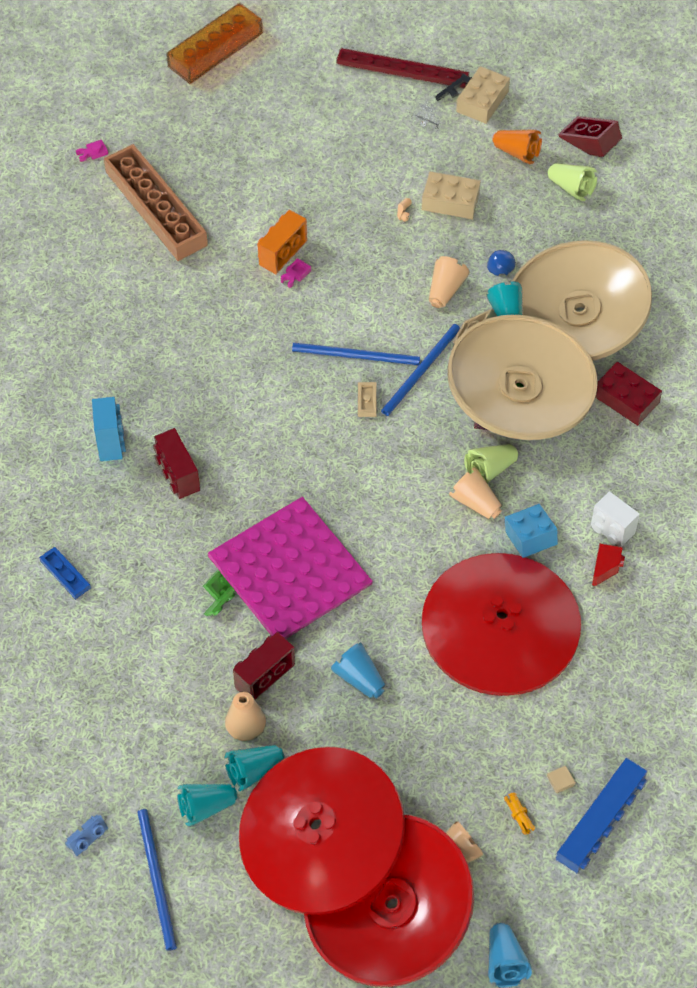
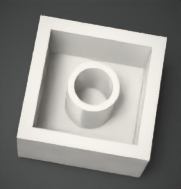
M609 491L594 505L591 526L595 532L606 536L611 544L622 547L636 533L640 514Z

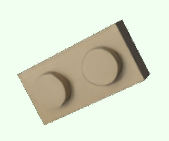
M358 382V417H376V382Z

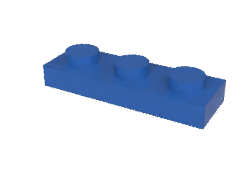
M53 547L39 557L40 562L75 600L91 589L86 579L56 547Z

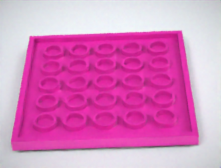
M303 496L208 552L210 560L268 633L273 636L276 632H279L285 639L343 604L373 583L371 578Z

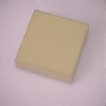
M566 766L547 773V778L556 794L575 786V781Z

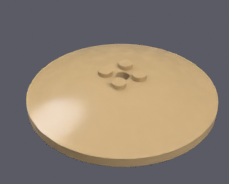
M573 241L548 248L525 263L512 280L522 285L523 315L543 319L561 327L583 345L592 361L614 354L628 345L643 329L652 307L651 285L642 265L623 249L598 241ZM579 307L585 308L581 312L576 311Z
M503 315L478 322L459 337L453 346L448 361L447 375L449 387L461 409L482 427L509 438L541 440L561 435L574 428L586 417L596 396L597 374L595 366L583 345L561 327L531 316ZM521 383L524 387H517L515 384Z

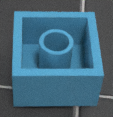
M540 504L505 516V532L522 558L558 545L557 528Z

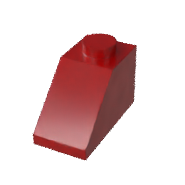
M599 543L592 586H597L616 575L619 567L624 566L625 556L622 555L623 547Z

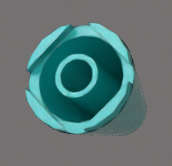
M510 281V285H505V282L499 283L488 290L486 296L496 316L523 315L522 285L519 282Z
M276 745L230 750L224 756V759L228 758V764L225 765V768L233 786L237 783L240 787L238 791H243L259 781L270 769L281 762L285 756L283 750Z
M181 784L178 786V789H181V794H177L178 806L181 816L186 815L188 822L185 824L188 827L234 805L235 800L238 799L236 788H232L230 784Z

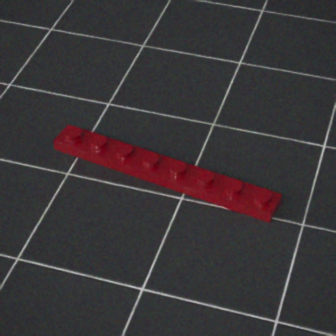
M340 48L336 59V64L444 85H451L463 73L467 76L470 73ZM463 83L459 88H465L467 84Z

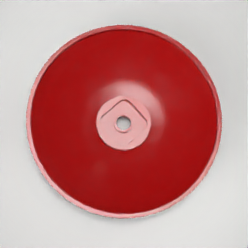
M490 553L465 559L446 570L436 580L424 602L422 634L431 658L452 680L480 693L512 696L528 693L549 684L567 668L579 644L581 617L571 590L552 570L539 562L526 557L522 558L519 555ZM503 612L507 615V618L500 619L497 617V614Z
M318 747L293 754L276 764L261 778L245 804L239 827V847L246 872L255 886L267 898L287 910L302 914L322 915L348 909L376 891L393 870L404 841L405 815L402 801L395 785L383 769L374 761L358 752L339 747ZM321 820V826L318 829H312L313 821Z
M405 815V833L402 849L393 870L386 880L369 897L348 909L322 915L304 914L309 937L320 956L334 970L357 983L375 987H393L417 981L442 966L459 947L468 930L474 907V884L471 870L462 851L443 830L419 817ZM391 899H397V906L389 909L387 907L388 902Z

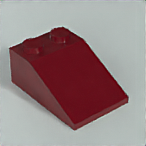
M577 116L558 134L559 138L589 155L598 157L607 155L623 138L617 120Z

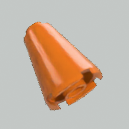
M499 130L493 135L492 139L496 148L527 164L535 162L532 159L534 156L538 158L542 146V138H539L541 132L539 130Z

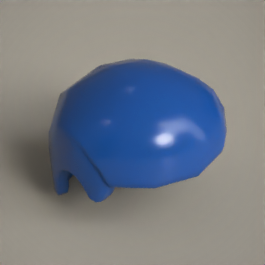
M497 250L489 257L487 268L490 273L496 276L500 274L508 275L514 270L516 261L510 252Z

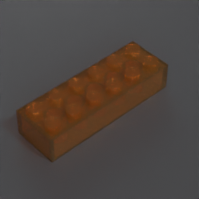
M239 2L166 53L168 68L189 84L193 83L262 35V19Z

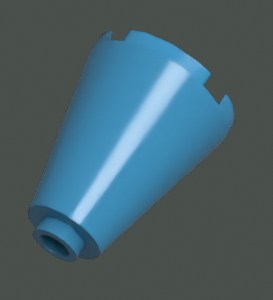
M361 642L348 649L341 656L340 663L336 661L331 667L335 674L370 699L373 697L377 699L385 692L383 689L385 683Z
M497 923L489 931L490 983L492 981L495 982L497 987L517 986L521 984L520 980L526 977L527 981L531 977L532 967L511 927L504 923Z

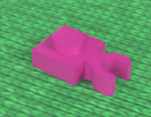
M102 139L86 144V149H77L76 155L83 154L79 156L80 162H83L88 157L94 160L108 155V150Z
M297 258L286 268V273L281 276V283L289 280L288 288L293 287L295 280L301 282L311 272V266Z

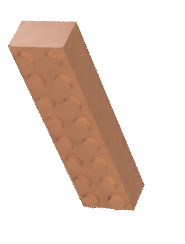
M134 144L103 158L107 175L177 261L208 246L206 231Z

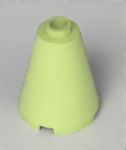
M555 163L548 169L549 179L580 201L587 200L584 197L587 194L591 196L597 184V177H595L597 170L593 167Z
M511 444L474 448L467 451L468 454L464 457L466 471L470 474L474 472L472 468L476 467L488 484L517 461L518 451Z

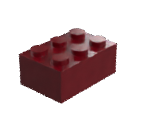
M617 361L597 382L595 398L638 426L660 403L662 390Z
M173 428L155 435L153 449L156 455L154 457L158 466L162 465L163 467L162 473L164 478L170 480L171 483L169 485L172 493H177L179 499L201 491L198 469L177 430Z
M276 632L273 636H268L258 649L254 648L244 661H239L234 666L235 688L239 692L251 694L254 700H256L295 666L294 646L279 632Z

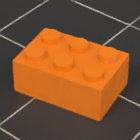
M290 209L285 215L283 214L274 226H271L268 233L261 237L257 243L259 265L277 274L307 242V219Z

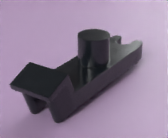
M463 73L459 79L438 93L435 99L440 101L448 94L455 98L459 94L456 89L463 83L468 84L472 77Z

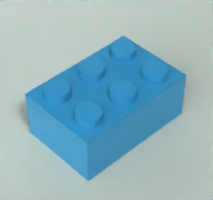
M115 397L92 399L94 432L100 461L123 459L122 452H126L120 404H116Z

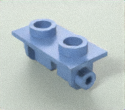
M101 815L91 816L81 826L83 829L81 832L76 830L70 837L66 838L65 845L72 849L76 856L85 851L89 845L108 829Z

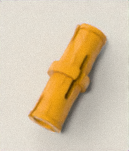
M512 792L508 794L510 798L505 796L504 800L512 812V818L517 821L524 835L530 834V828L534 831L535 826L527 815L528 810L526 807L522 806L517 794Z

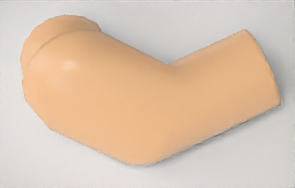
M405 198L398 204L397 217L399 220L407 221L409 219L408 216L410 214L406 212V209L412 204L409 198Z

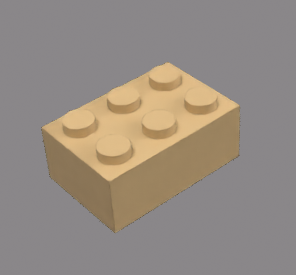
M480 66L457 98L456 112L487 124L509 92L510 78Z
M430 171L422 196V210L473 219L480 194L481 180Z

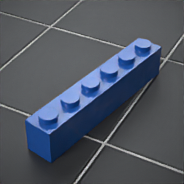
M625 758L557 851L556 860L576 874L580 869H586L591 860L589 856L592 852L596 854L602 846L600 842L604 836L606 838L609 837L614 828L612 824L615 820L619 822L625 813L623 810L625 806H631L636 798L635 792L638 789L641 791L648 781L645 779L647 770Z

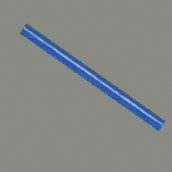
M453 324L383 407L381 410L386 416L391 414L460 330L457 324Z
M293 342L292 346L293 352L418 366L420 363V356Z
M141 809L137 812L165 948L166 951L177 948L148 810Z

